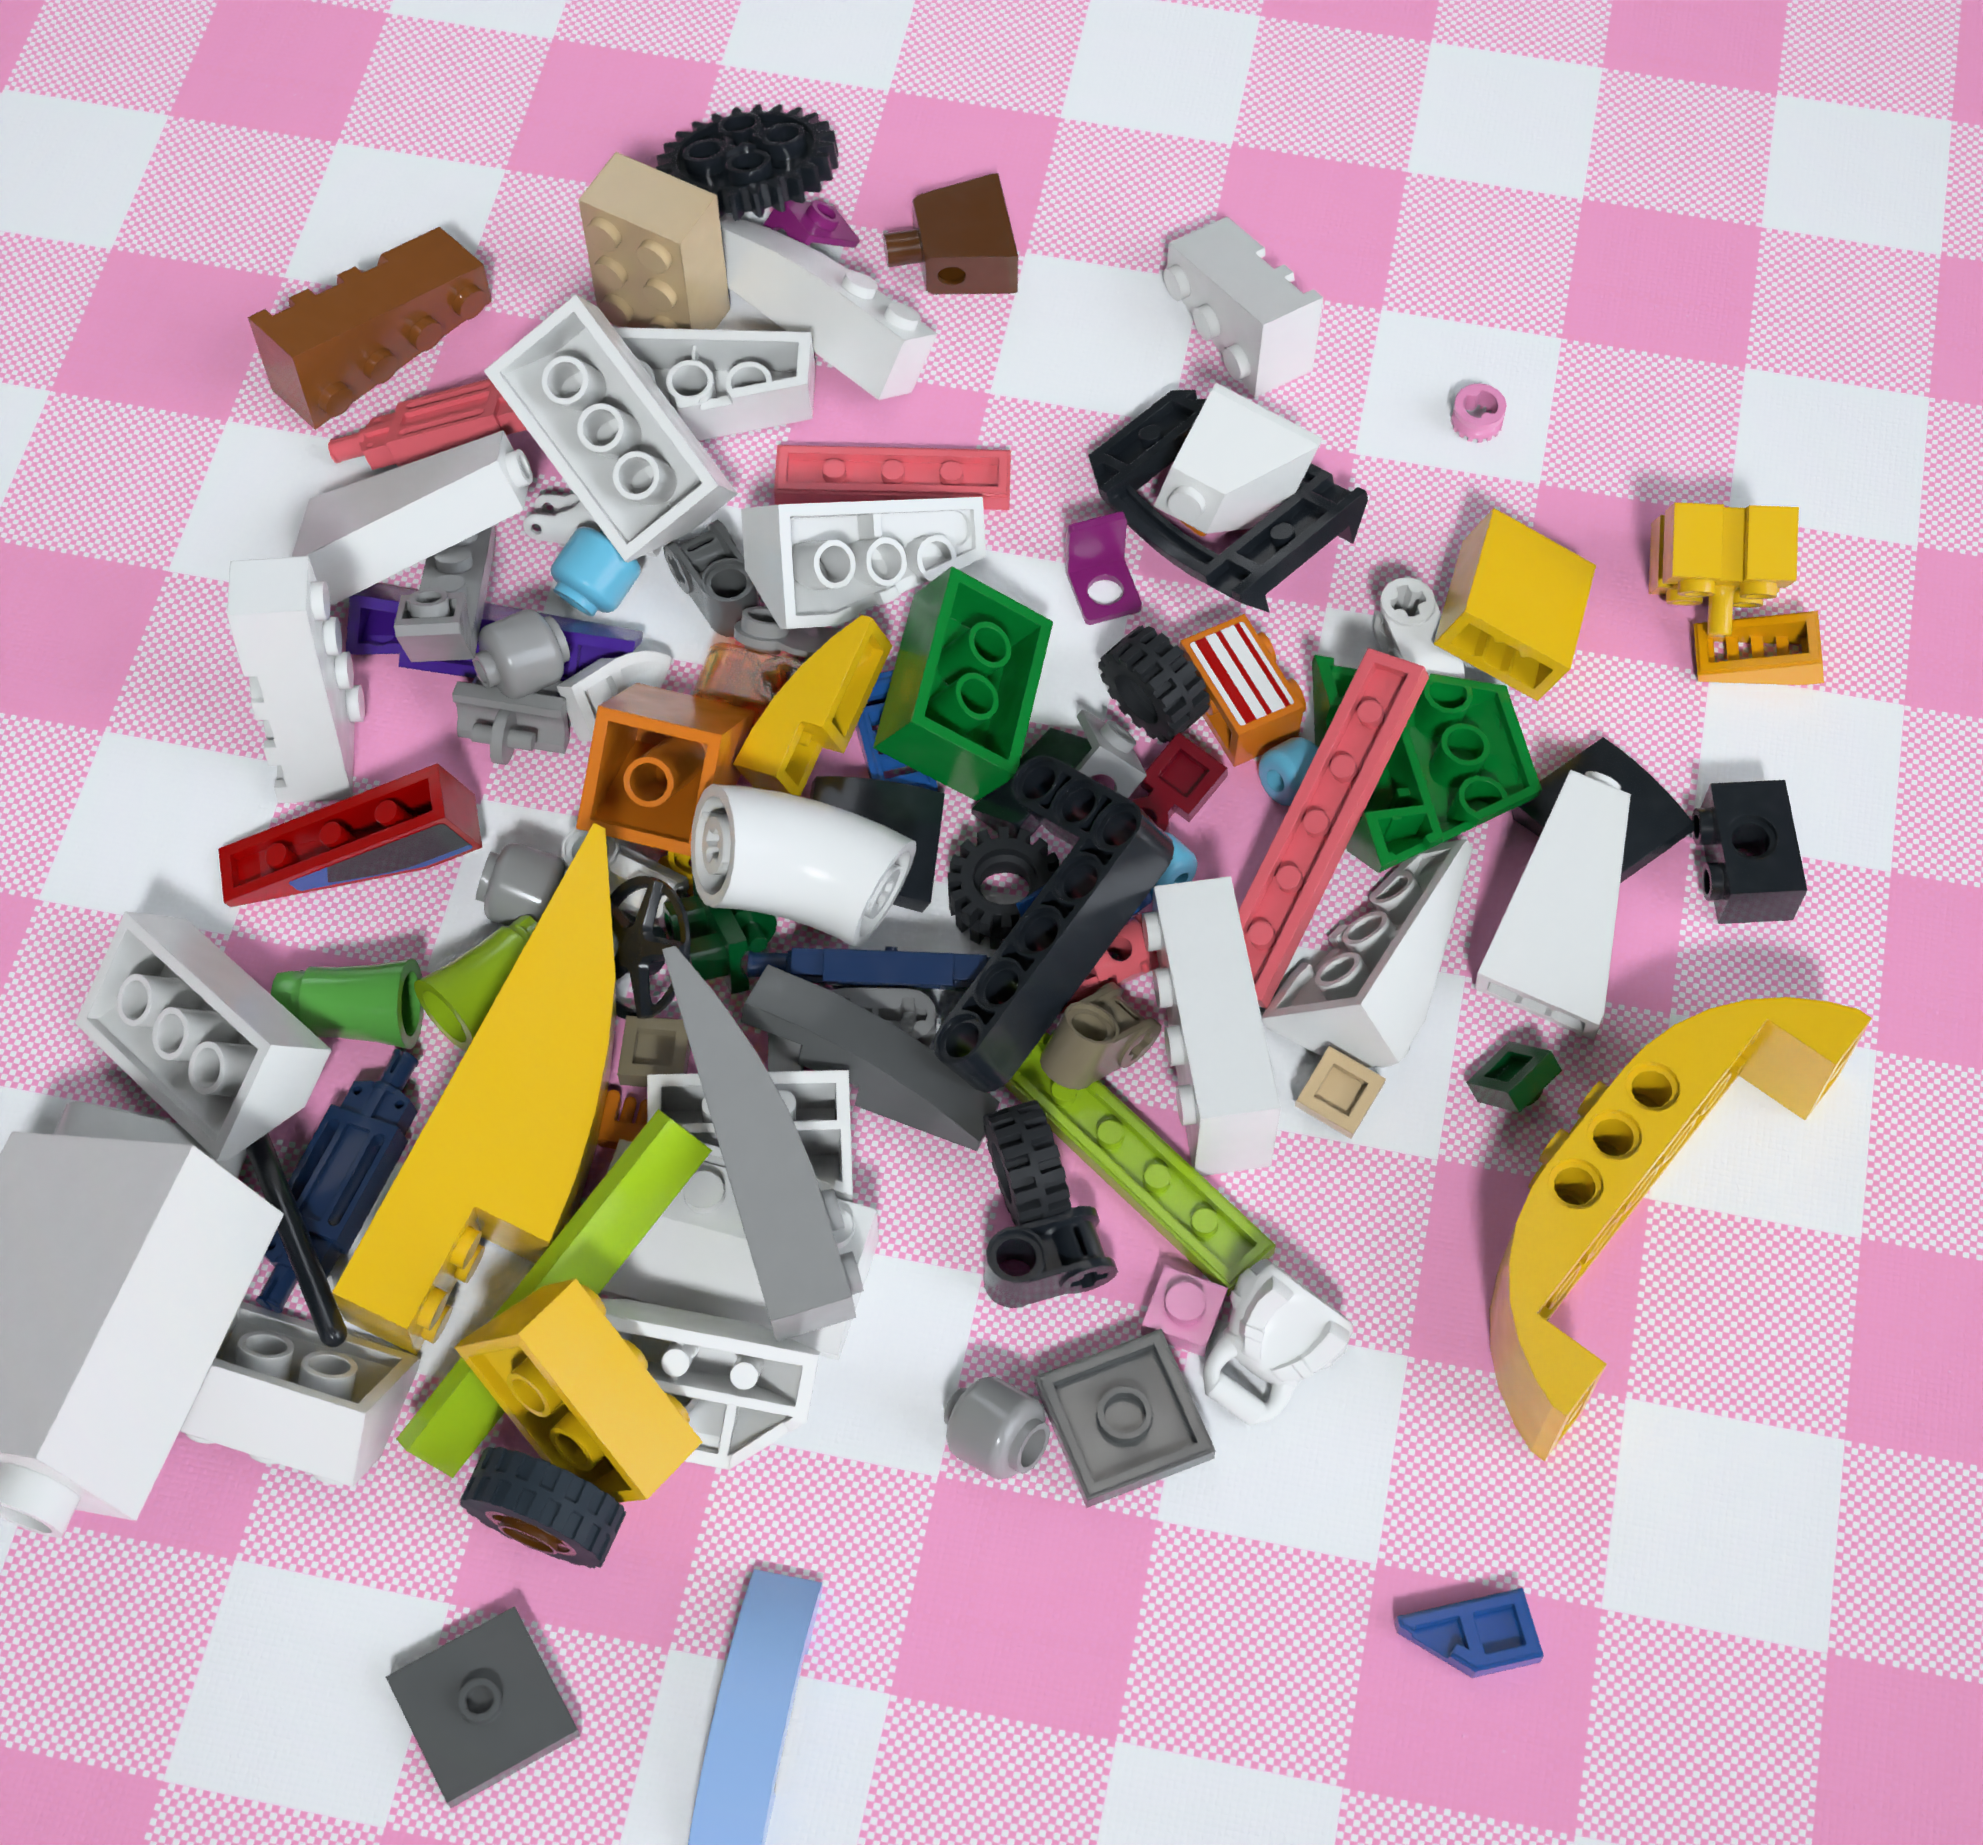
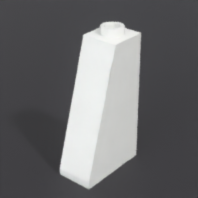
M503 430L312 497L308 501L291 557H309L316 580L326 581L330 606L524 511L528 487L533 482L529 461L522 450L513 449Z
M1570 770L1479 968L1475 989L1594 1040L1605 1013L1631 794L1620 790V784L1607 775L1594 771H1588L1583 775Z

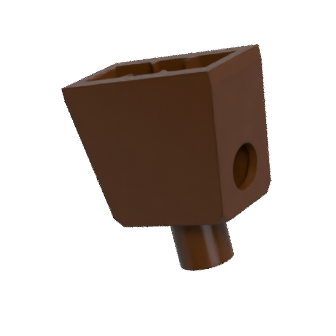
M999 173L985 175L917 195L912 200L913 229L883 233V244L888 268L920 263L925 290L932 295L1018 293V253Z

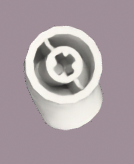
M711 784L703 791L698 801L692 824V874L697 893L705 905L713 908L760 912L786 918L830 934L853 947H860L878 928L899 894L916 853V841L853 812L809 798L748 786Z

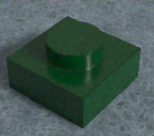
M1508 1041L1466 1083L1477 1102L1520 1113L1525 1107L1530 1106L1541 1097L1543 1089L1562 1072V1069L1552 1051Z

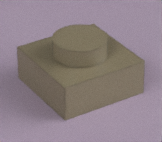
M626 1015L617 1073L620 1085L647 1087V1075L687 1074L691 1047L683 1020L655 1017L638 1019L637 1016Z

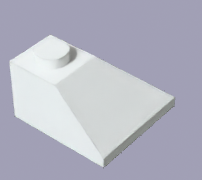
M1215 383L1170 468L1154 503V507L1205 534L1250 529L1296 493L1323 438L1236 392Z

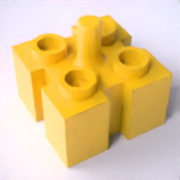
M1674 502L1665 510V515H1660L1651 523L1649 594L1666 595L1667 604L1681 606L1700 605L1703 603V597H1708V635L1711 637L1731 636L1733 607L1763 606V599L1776 598L1780 588H1786L1797 581L1799 507L1749 505L1746 508L1724 507V504Z

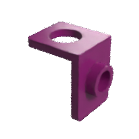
M789 200L785 202V211L780 212L773 209L762 225L774 231L782 228L788 237L808 246L812 242L856 248L860 242L858 236L837 209L820 200L806 201L804 203Z
M1116 512L1073 523L1066 529L1065 573L1084 622L1087 625L1140 612L1142 608L1141 599L1125 561L1127 519L1124 512ZM1109 580L1121 587L1123 595L1114 604L1101 605L1090 598L1088 590L1095 582Z

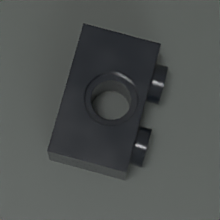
M1786 781L1710 783L1701 807L1693 810L1692 821L1694 831L1692 835L1697 846H1704L1707 863L1704 864L1702 869V889L1705 899L1707 901H1714L1718 924L1794 920L1808 889ZM1736 848L1746 849L1752 852L1755 856L1744 855L1740 853Z

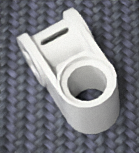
M1411 577L1397 578L1389 582L1383 589L1380 599L1381 611L1377 614L1373 626L1374 638L1381 652L1424 666L1428 675L1437 674L1464 679L1463 660L1433 644L1442 614L1436 603L1434 593L1429 586L1421 580Z

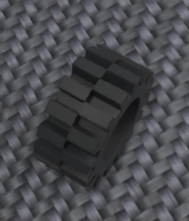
M1009 826L998 827V838L991 839L988 830L985 829L977 833L976 846L969 839L965 840L960 845V856L954 854L950 861V873H948L951 916L955 915L956 926L961 933L970 928V940L980 945L984 936L990 937V949L997 950L1002 943V939L1008 936L1021 918L1016 903L997 904L983 896L980 888L986 878L998 873H1012L1021 876L1029 885L1028 896L1046 885L1059 867V859L1056 853L1053 852L1048 855V843L1039 837L1033 845L1030 844V831L1020 828L1017 839L1009 838Z

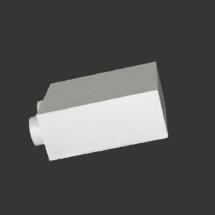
M15 1131L11 1132L0 1153V1518L29 1531L54 1538H61L75 1510L137 1521L284 1215L194 1145Z

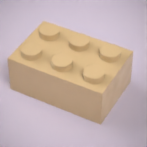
M615 152L578 199L597 307H599L610 323L619 327L715 330L730 310L717 195Z

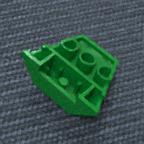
M1314 655L1312 660L1315 745L1319 748L1357 669L1336 666L1332 657ZM1437 674L1429 675V679L1346 847L1350 854L1377 873H1380L1539 797L1542 788L1505 685Z

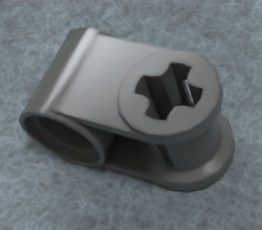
M717 519L708 524L707 532L680 545L671 542L663 546L667 564L681 589L690 595L710 624V627L717 634L734 637V626L738 621H741L742 611L749 607L760 606L758 591L745 571L744 557L737 549L727 528Z

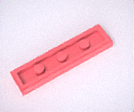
M777 445L774 501L775 505L983 497L984 510H1009L1011 450Z

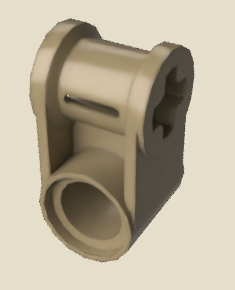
M1110 982L1099 988L1094 994L1078 1002L1071 1003L1066 1008L1041 1053L1040 1064L1046 1075L1057 1084L1069 1089L1080 1090L1088 1088L1092 1083L1121 1067L1126 1068L1137 1062L1157 1040L1162 1025L1152 1017L1149 1019L1142 1017L1122 998V989L1116 983Z

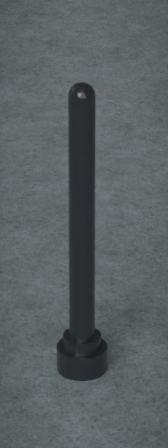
M267 1133L245 1149L265 1200L284 1214L277 1230L320 1340L328 1347H338L347 1338V1328L270 1135Z

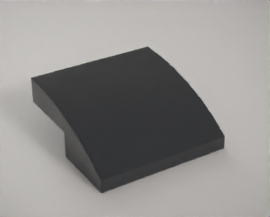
M1604 737L1539 781L1542 788L1539 797L1512 809L1513 819L1540 837L1570 770L1583 775L1588 771H1594L1607 775L1617 781L1621 786L1620 790L1631 794L1620 883L1694 831L1693 821L1673 797L1636 761Z
M816 776L812 781L810 799L853 812L916 841V853L912 866L893 905L923 913L932 899L945 793L878 779Z

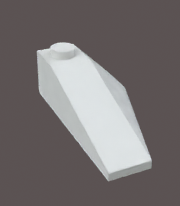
M983 497L778 504L741 509L745 571L780 629L842 625L854 619L855 615L876 605H884L899 598L900 594L925 582L933 581L951 566L959 570L986 557Z

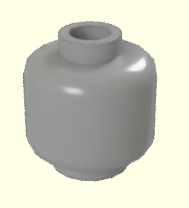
M525 609L484 626L478 638L479 652L475 653V658L472 659V662L485 688L489 689L495 686L506 697L520 699L560 681L564 672V662L570 659V651L566 638L553 617H543L533 609Z
M518 843L508 844L502 849L500 854L489 853L479 881L475 900L484 902V913L493 922L510 926L520 916L530 915L538 923L564 877V862L562 858Z
M983 1377L972 1383L968 1388L962 1387L958 1389L948 1401L944 1411L949 1451L958 1459L994 1479H1008L1017 1473L1029 1472L1040 1461L1049 1442L1050 1429L1045 1423L1046 1418L1043 1405L1032 1395L998 1377Z

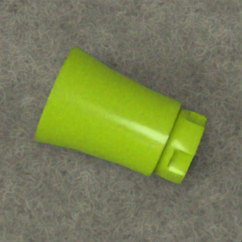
M530 915L520 916L509 927L501 926L477 946L446 966L422 977L414 983L416 996L429 1018L453 1044L465 1052L537 925V922Z

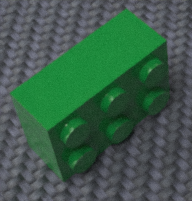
M951 566L913 596L873 748L975 801L980 800L1011 780L1019 767L1053 621Z

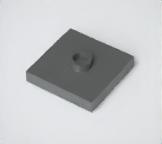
M1162 1329L1035 1376L1034 1385L1086 1508L1215 1458L1216 1450Z
M515 1606L386 1676L391 1690L450 1808L457 1806L581 1736Z

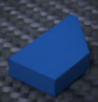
M1523 1588L1396 1617L1394 1622L1399 1635L1471 1678L1537 1664L1544 1657Z

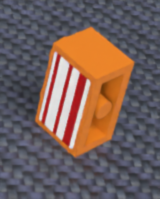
M1245 614L1180 640L1179 648L1184 652L1183 657L1187 661H1192L1197 668L1195 671L1196 675L1203 678L1206 684V688L1203 690L1210 696V702L1207 703L1210 706L1209 710L1202 717L1233 767L1263 755L1269 749L1292 737H1299L1303 712L1306 711L1303 692L1294 679L1285 678L1276 663V654L1271 641L1265 633H1257Z

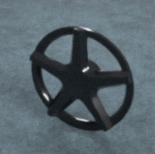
M638 876L622 883L610 895L612 931L618 940V950L614 956L616 981L626 973H630L636 1010L629 1008L616 997V1016L625 1020L626 1015L637 1016L638 1019L652 1018L662 1012L675 998L671 982L666 993L656 1004H653L651 1001L649 975L658 973L664 966L665 958L662 949L676 946L688 961L691 952L689 919L678 894L661 879ZM647 888L636 920L633 923L618 907L633 892ZM664 895L670 900L676 912L680 928V941L667 939L664 930L654 924L659 902Z

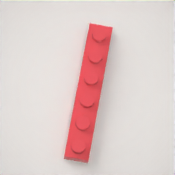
M1371 648L1367 649L1238 910L1258 1004L1262 1008L1267 1009L1429 679L1424 666Z

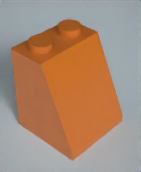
M641 683L633 684L598 705L576 829L589 832L592 824L596 823L606 829V836L691 856L692 824L698 801L703 791L711 784H737L741 773L733 763L752 729L755 710Z

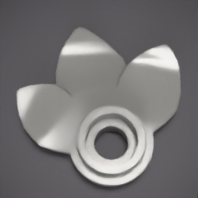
M755 606L742 611L741 621L735 624L733 636L738 642L745 645L744 649L747 652L757 656H776L782 650L796 656L810 658L843 628L811 627L780 629L767 607Z

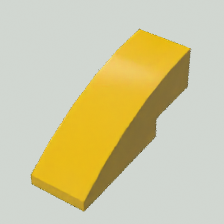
M861 615L831 637L797 669L773 697L757 720L733 763L754 788L801 796L822 748L844 754L893 646L872 617Z

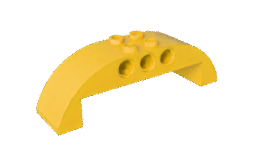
M1794 997L1746 999L1709 1008L1674 1024L1644 1046L1622 1069L1610 1086L1602 1081H1598L1579 1106L1577 1114L1581 1117L1571 1131L1568 1133L1561 1128L1549 1141L1538 1159L1542 1165L1528 1185L1530 1192L1517 1219L1498 1268L1489 1309L1490 1352L1498 1388L1515 1427L1532 1453L1543 1461L1548 1458L1583 1412L1607 1363L1551 1324L1548 1320L1738 1076L1803 1120H1806L1842 1073L1872 1019L1870 1016L1857 1008L1829 1001Z

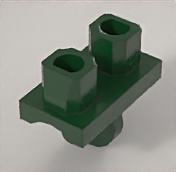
M693 878L694 896L681 898L688 915L691 931L689 963L705 981L723 977L731 995L750 990V983L741 966V959L745 952L752 951L756 953L766 949L768 942L776 932V918L773 915L760 912L713 908L705 905L697 893ZM670 901L664 902L663 911L666 933L669 939L680 941V928L674 907Z

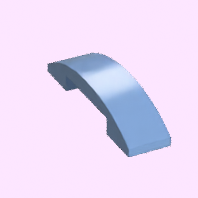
M753 1570L732 1638L717 1697L697 1790L688 1845H765L776 1797L774 1787L804 1655H808L823 1582Z

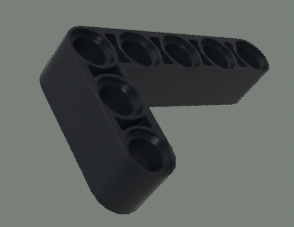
M1048 755L1034 756L1019 767L1012 779V796L1051 834L1072 845L1073 848L941 1024L935 1035L933 1045L935 1055L942 1063L981 1092L996 1091L1014 1076L1166 871L1174 854L1172 839L1135 802Z

